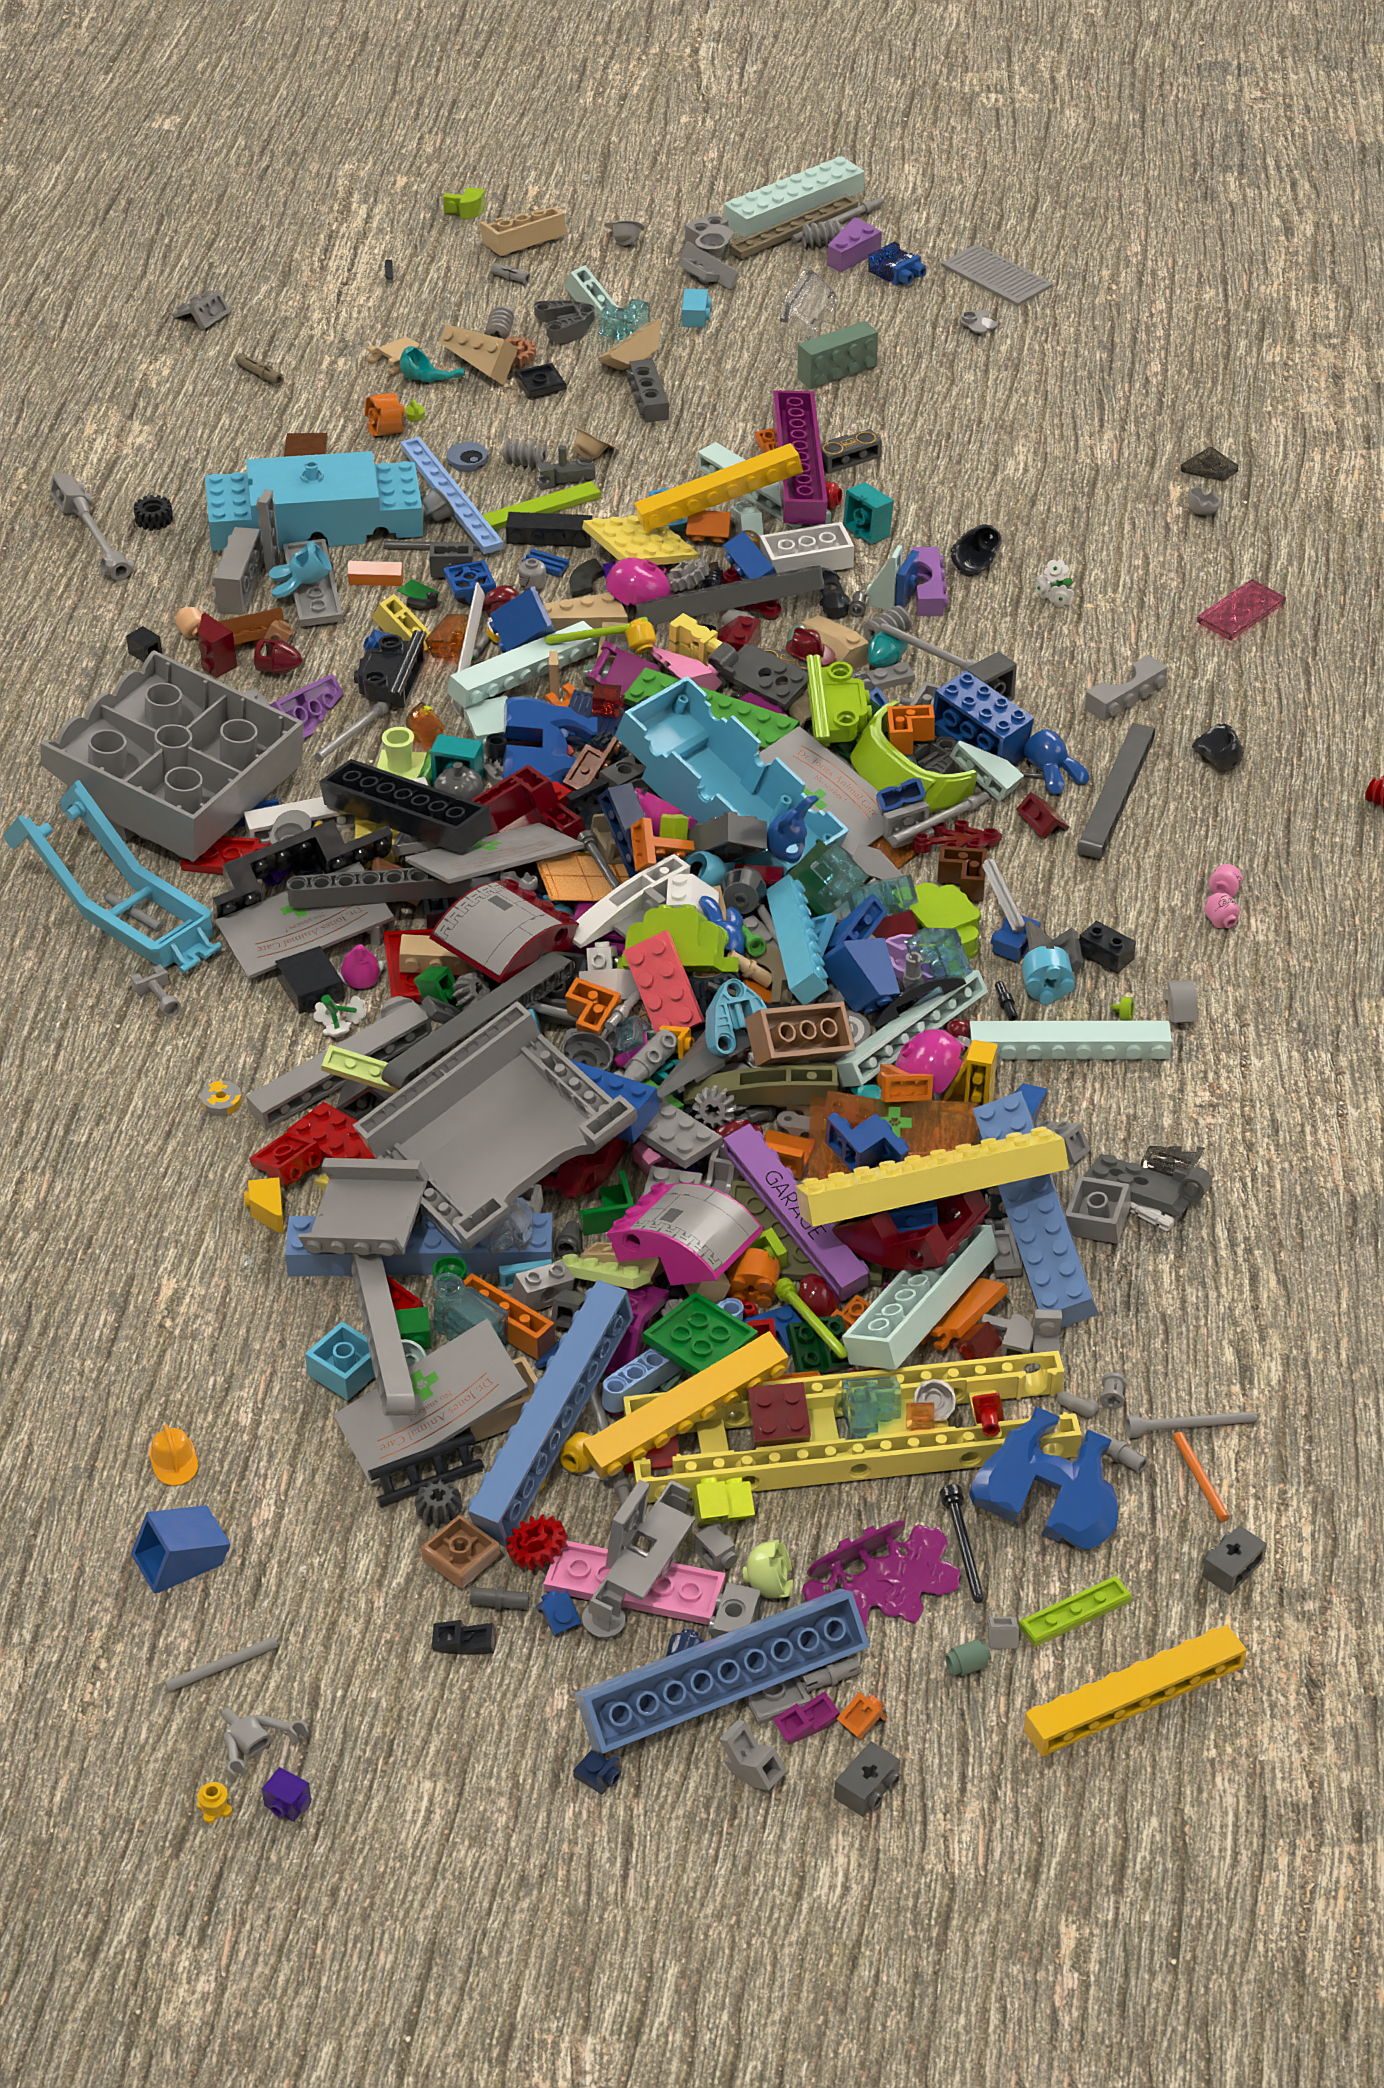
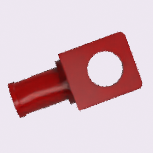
M996 1392L973 1396L972 1403L976 1423H982L983 1434L987 1437L998 1435L1000 1432L998 1422L1005 1421L1000 1394Z

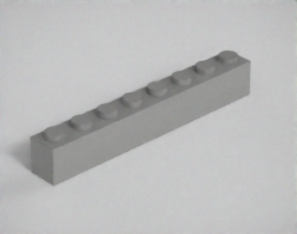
M412 1001L335 1046L386 1062L428 1036L432 1031L431 1020ZM327 1050L246 1096L250 1114L265 1130L352 1081L321 1071Z

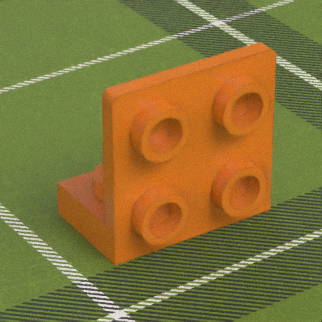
M767 1130L764 1135L766 1145L777 1152L782 1165L785 1168L788 1167L795 1178L801 1179L814 1150L815 1140Z

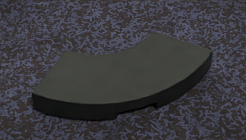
M596 558L582 563L572 572L569 580L572 598L593 593L592 583L604 576V569Z

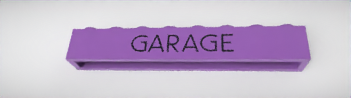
M748 1124L725 1137L724 1153L830 1288L837 1294L841 1302L868 1286L869 1269L864 1261L857 1259L853 1250L834 1235L832 1229L835 1225L828 1223L813 1227L801 1217L795 1187L798 1184L795 1181V1177L788 1167L785 1168L782 1165L777 1152L766 1145L762 1133L755 1131Z

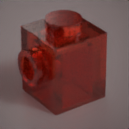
M594 683L592 715L618 717L620 708L625 706V695H621V685Z
M987 1321L974 1324L953 1344L965 1361L990 1357L1002 1345V1340L998 1336L997 1330Z

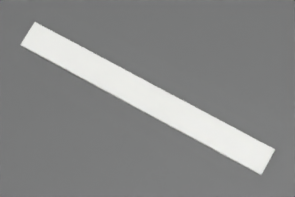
M478 582L474 590L457 672L470 667L485 597ZM452 698L451 704L456 713L460 715L462 706Z

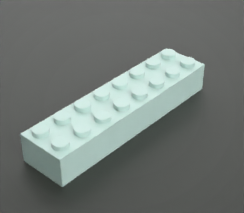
M842 156L836 157L833 160L821 163L818 166L806 169L798 174H793L788 178L778 180L773 184L763 186L761 189L748 192L746 195L723 203V218L729 221V228L746 238L843 195L851 197L863 192L865 171Z
M976 1225L972 1229V1235L961 1241L959 1244L960 1248L947 1257L948 1262L940 1268L934 1269L929 1267L919 1270H902L842 1336L844 1346L848 1352L849 1364L896 1370L998 1254L992 1226Z

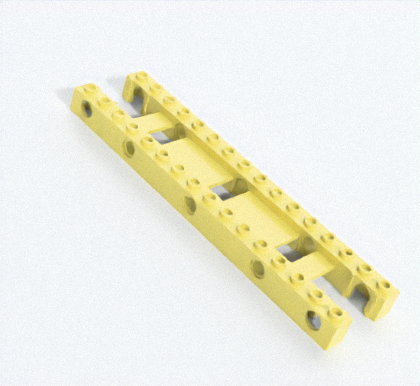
M1059 1351L899 1367L896 1370L880 1369L763 1382L762 1386L804 1382L811 1431L810 1442L757 1447L756 1450L741 1452L729 1450L725 1429L750 1426L746 1392L733 1405H725L719 1408L711 1418L707 1420L701 1419L694 1423L693 1427L686 1433L697 1432L701 1454L683 1456L676 1454V1456L672 1457L673 1470L668 1476L654 1477L651 1475V1462L646 1457L633 1461L634 1487L639 1480L649 1483L647 1503H652L658 1500L670 1480L691 1489L690 1498H692V1491L700 1483V1480L713 1477L717 1478V1482L732 1478H742L743 1482L750 1481L751 1492L982 1467L1002 1446L1009 1431L1029 1421L1031 1416L1027 1419L999 1421V1434L994 1437H987L982 1432V1423H976L972 1397L996 1392L1000 1394L1001 1399L1016 1398L1019 1400L1021 1397L1046 1394L1055 1396L1063 1388L1064 1369ZM1030 1363L1041 1365L1040 1369L1033 1373L1021 1371L1025 1365ZM938 1379L948 1383L954 1390L956 1404L970 1403L976 1426L955 1428V1426L949 1427L947 1419L941 1421L925 1419L917 1413L913 1403L916 1389L927 1380ZM666 1392L623 1397L624 1417ZM1063 1412V1415H1059L1058 1430L1052 1435H1044L1040 1439L1039 1448L1044 1454L1056 1455L1062 1458L1076 1457L1077 1451L1081 1446L1082 1437L1076 1413L1067 1414V1412ZM861 1414L866 1438L839 1439L835 1417Z

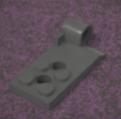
M723 642L707 658L708 664L712 665L719 672L718 676L757 696L763 697L784 710H787L808 688L806 671L752 644H745L736 652L730 644ZM765 673L770 674L769 676L761 677V675ZM781 682H787L786 685L777 686Z
M1100 1154L1084 1175V1177L1129 1184L1131 1201L1177 1217H1181L1190 1202L1200 1201L1212 1184L1211 1175L1203 1168H1192L1188 1173L1175 1169L1173 1177L1143 1168L1137 1163L1119 1160L1115 1156Z

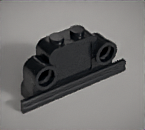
M414 630L409 641H403L398 635H385L381 637L378 641L379 648L367 650L364 657L360 659L358 670L354 672V683L358 684L359 693L365 695L370 701L389 702L392 707L405 708L425 662L424 640L426 631Z

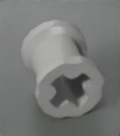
M1115 1372L1105 1374L1102 1377L1104 1390L1100 1395V1403L1108 1409H1118L1124 1405L1125 1398L1122 1392L1126 1387V1379L1122 1374Z

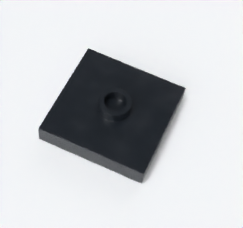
M552 363L515 371V379L529 398L567 389L566 382Z

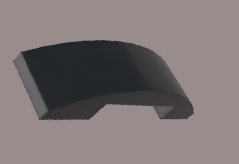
M955 975L936 976L913 983L902 989L900 994L894 997L890 1004L882 1006L879 1009L880 1011L874 1016L873 1022L878 1028L900 1017L896 1007L937 987L945 995L967 983L963 977Z

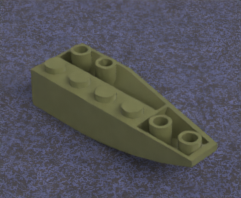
M788 1063L712 1074L698 1083L693 1082L684 1085V1104L696 1103L695 1097L698 1093L702 1094L703 1088L707 1087L712 1090V1087L717 1085L719 1092L727 1088L726 1096L734 1095L732 1104L837 1105V1064Z

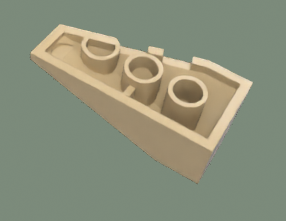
M820 615L801 622V625L807 629L817 631L821 636L822 642L834 650L836 654L834 662H846L851 665L852 669L868 664V642L856 631Z

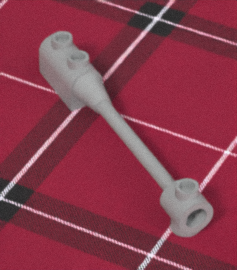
M53 474L49 492L62 513L76 514L84 520L106 555L100 560L101 573L110 574L115 580L126 579L134 569L133 560L125 559L121 552L111 549L90 516L89 505L91 504L90 493H84L83 482H76L70 474Z
M660 1030L623 1066L626 1071L622 1077L641 1083L646 1081L678 1049L677 1037L669 1030ZM560 1165L551 1172H557L559 1170Z

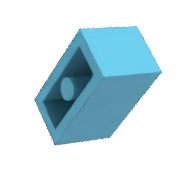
M684 289L682 327H706V320H710L712 298L708 297V289Z

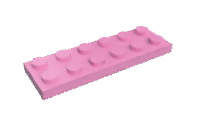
M566 1541L568 1546L561 1549L562 1557L555 1556L553 1558L555 1563L550 1564L543 1584L544 1591L551 1592L557 1590L558 1594L567 1591L571 1597L590 1600L611 1570L606 1567L608 1549ZM672 1563L666 1576L663 1579L657 1578L643 1601L625 1593L626 1596L621 1603V1607L709 1625L711 1616H714L716 1612L717 1596L719 1593H722L724 1587L725 1573Z

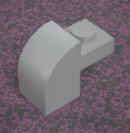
M1192 980L1167 981V989H1163V999L1168 1001L1169 1021L1173 1023L1198 1021V1003L1194 982Z
M1014 1312L1011 1320L984 1314L981 1321L980 1339L1001 1344V1357L1031 1354L1033 1328L1026 1318Z
M737 1720L719 1739L728 1755V1758L724 1761L736 1777L751 1787L769 1791L787 1772L775 1747L759 1745L746 1721Z

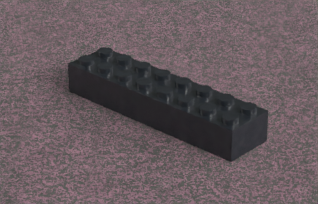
M353 759L348 760L319 781L324 805L385 827L389 826L390 829L460 854L466 852L493 831L488 806Z

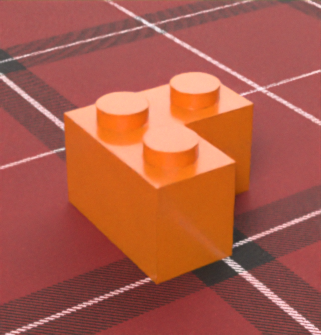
M933 704L887 706L888 741L903 755L913 754V741L925 742L927 740H934L935 717Z
M577 977L565 995L567 1013L579 1017L576 1022L577 1032H591L598 1036H601L602 1032L606 1029L605 1022L611 1017L612 1011L618 1005H622L621 993Z

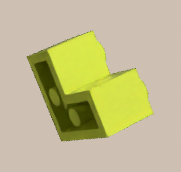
M716 1477L701 1479L700 1483L692 1491L696 1526L710 1525L717 1521L724 1523L752 1519L755 1515L750 1481L743 1482L742 1478H732L717 1482Z

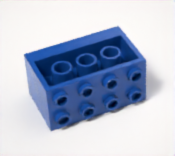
M966 670L935 691L933 703L935 717L934 734L937 737H951L956 740V743L962 741L1008 760L1013 766L1026 758L1023 749L1030 738L1034 717Z

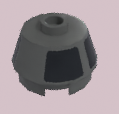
M743 866V869L730 870L721 879L720 886L727 908L732 906L740 914H747L765 901L767 894L766 884L761 874L755 869Z

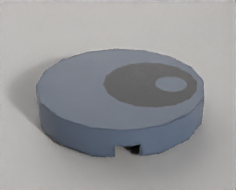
M461 442L453 445L447 451L448 464L453 465V468L458 471H474L478 469V466L482 465L483 467L488 461L487 449L483 445L474 442Z

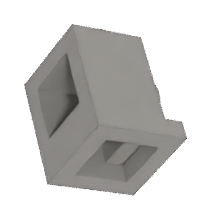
M718 1521L695 1535V1553L713 1571L720 1572L725 1568L732 1567L737 1562L738 1556L734 1553L735 1544L730 1536L724 1535L721 1532V1524Z

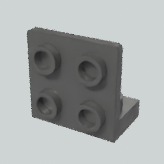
M1030 920L1025 923L1027 931L1025 935L1029 944L1028 952L1040 946H1046L1047 949H1054V946L1059 947L1068 954L1072 972L1083 966L1079 936L1075 929L1071 927L1064 933L1059 934L1055 939H1051Z

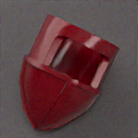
M261 638L254 652L256 670L275 675L288 673L299 667L303 662L300 652L283 640L276 641ZM264 643L266 644V656L261 655Z

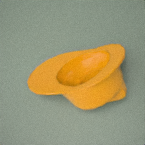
M165 1424L163 1430L155 1435L149 1448L152 1467L157 1479L162 1483L171 1486L182 1485L189 1482L196 1475L198 1470L197 1456L193 1443L185 1432L177 1428H169Z

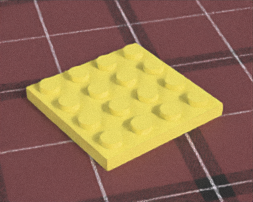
M638 516L611 517L610 519L594 518L593 520H584L582 528L618 560L636 557L649 560L656 565L679 563L684 560L690 561L691 559L695 561L699 556V553L691 545L683 541L667 525L646 532L639 522Z

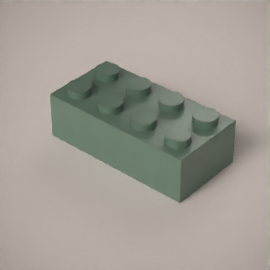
M862 321L799 343L797 378L809 389H813L877 366L878 331L866 321Z

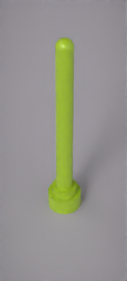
M647 617L637 618V619H643V621H647V622H648ZM630 624L549 635L545 637V643L556 644L624 634Z
M781 1278L778 1280L774 1294L781 1301L790 1302L839 1358H845L848 1354L847 1349L797 1295V1286L791 1279Z

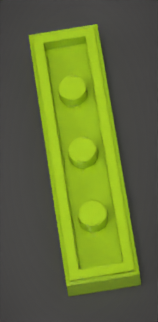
M1113 1576L1019 1620L1018 1627L1033 1647H1036L1130 1603L1132 1595L1117 1576Z

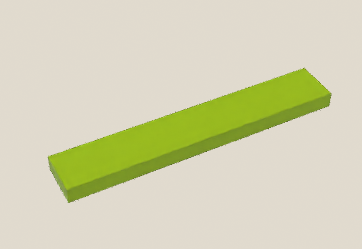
M590 481L482 514V516L495 531L506 527L508 512L554 513L601 498V491Z

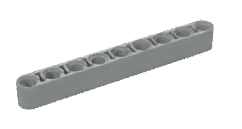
M352 1253V1277L383 1414L385 1416L413 1415L415 1407L414 1392L381 1254L360 1255Z

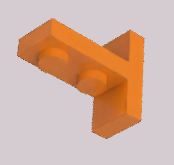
M643 817L630 826L635 871L642 872L654 866L656 858L669 857L675 854L680 859H684L686 855L695 850L694 841L654 837L651 818Z
M880 1064L877 1082L881 1087L882 1101L932 1100V1074H910L891 1064Z

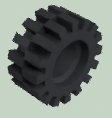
M150 495V498H147V496H144L143 500L138 499L134 503L135 523L138 524V527H143L144 530L149 528V531H153V528L160 530V527L166 528L173 521L172 505L170 500H167V497L163 496L161 498V495L156 497Z

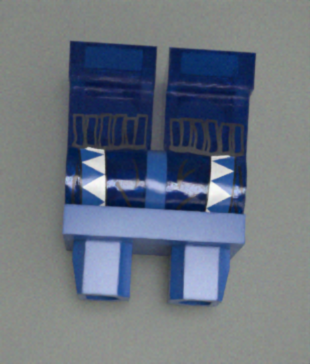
M895 241L868 255V272L887 281H892V284L895 286L902 283L908 285L912 283L913 277L918 276L921 278L926 275V265L921 263V256L901 250L900 244Z

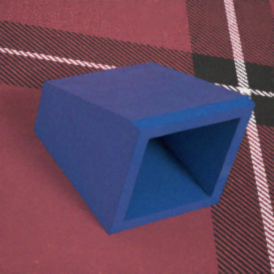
M535 586L530 587L490 614L493 621L489 622L494 635L498 633L501 638L498 644L502 653L556 632Z
M885 938L843 941L822 957L825 963L823 969L854 1013L865 1012L866 1015L877 1013L880 1011L879 1008L881 1006L890 1004L892 999L900 994Z
M207 1505L146 1512L131 1555L153 1593H160L221 1566L229 1551L230 1542Z

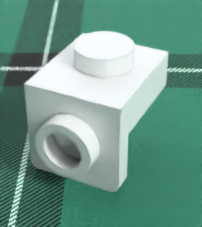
M609 941L595 942V947L587 948L588 971L613 969L612 957L617 956V946H610Z

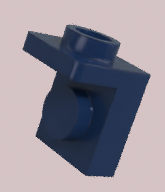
M590 1750L574 1768L573 1777L603 1795L609 1787L615 1786L620 1779V1758L614 1755L610 1760H607L593 1750Z

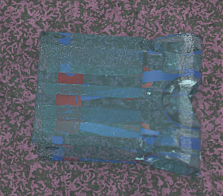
M442 1273L435 1278L433 1284V1328L437 1333L447 1335V1339L451 1341L488 1318L492 1322V1327L504 1347L507 1346V1310L473 1287H465L463 1280L456 1274Z

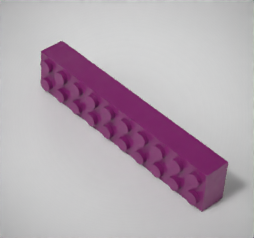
M773 390L772 420L775 449L791 443L800 456L803 473L779 481L783 523L792 525L798 523L811 525L826 524L828 501L814 391Z

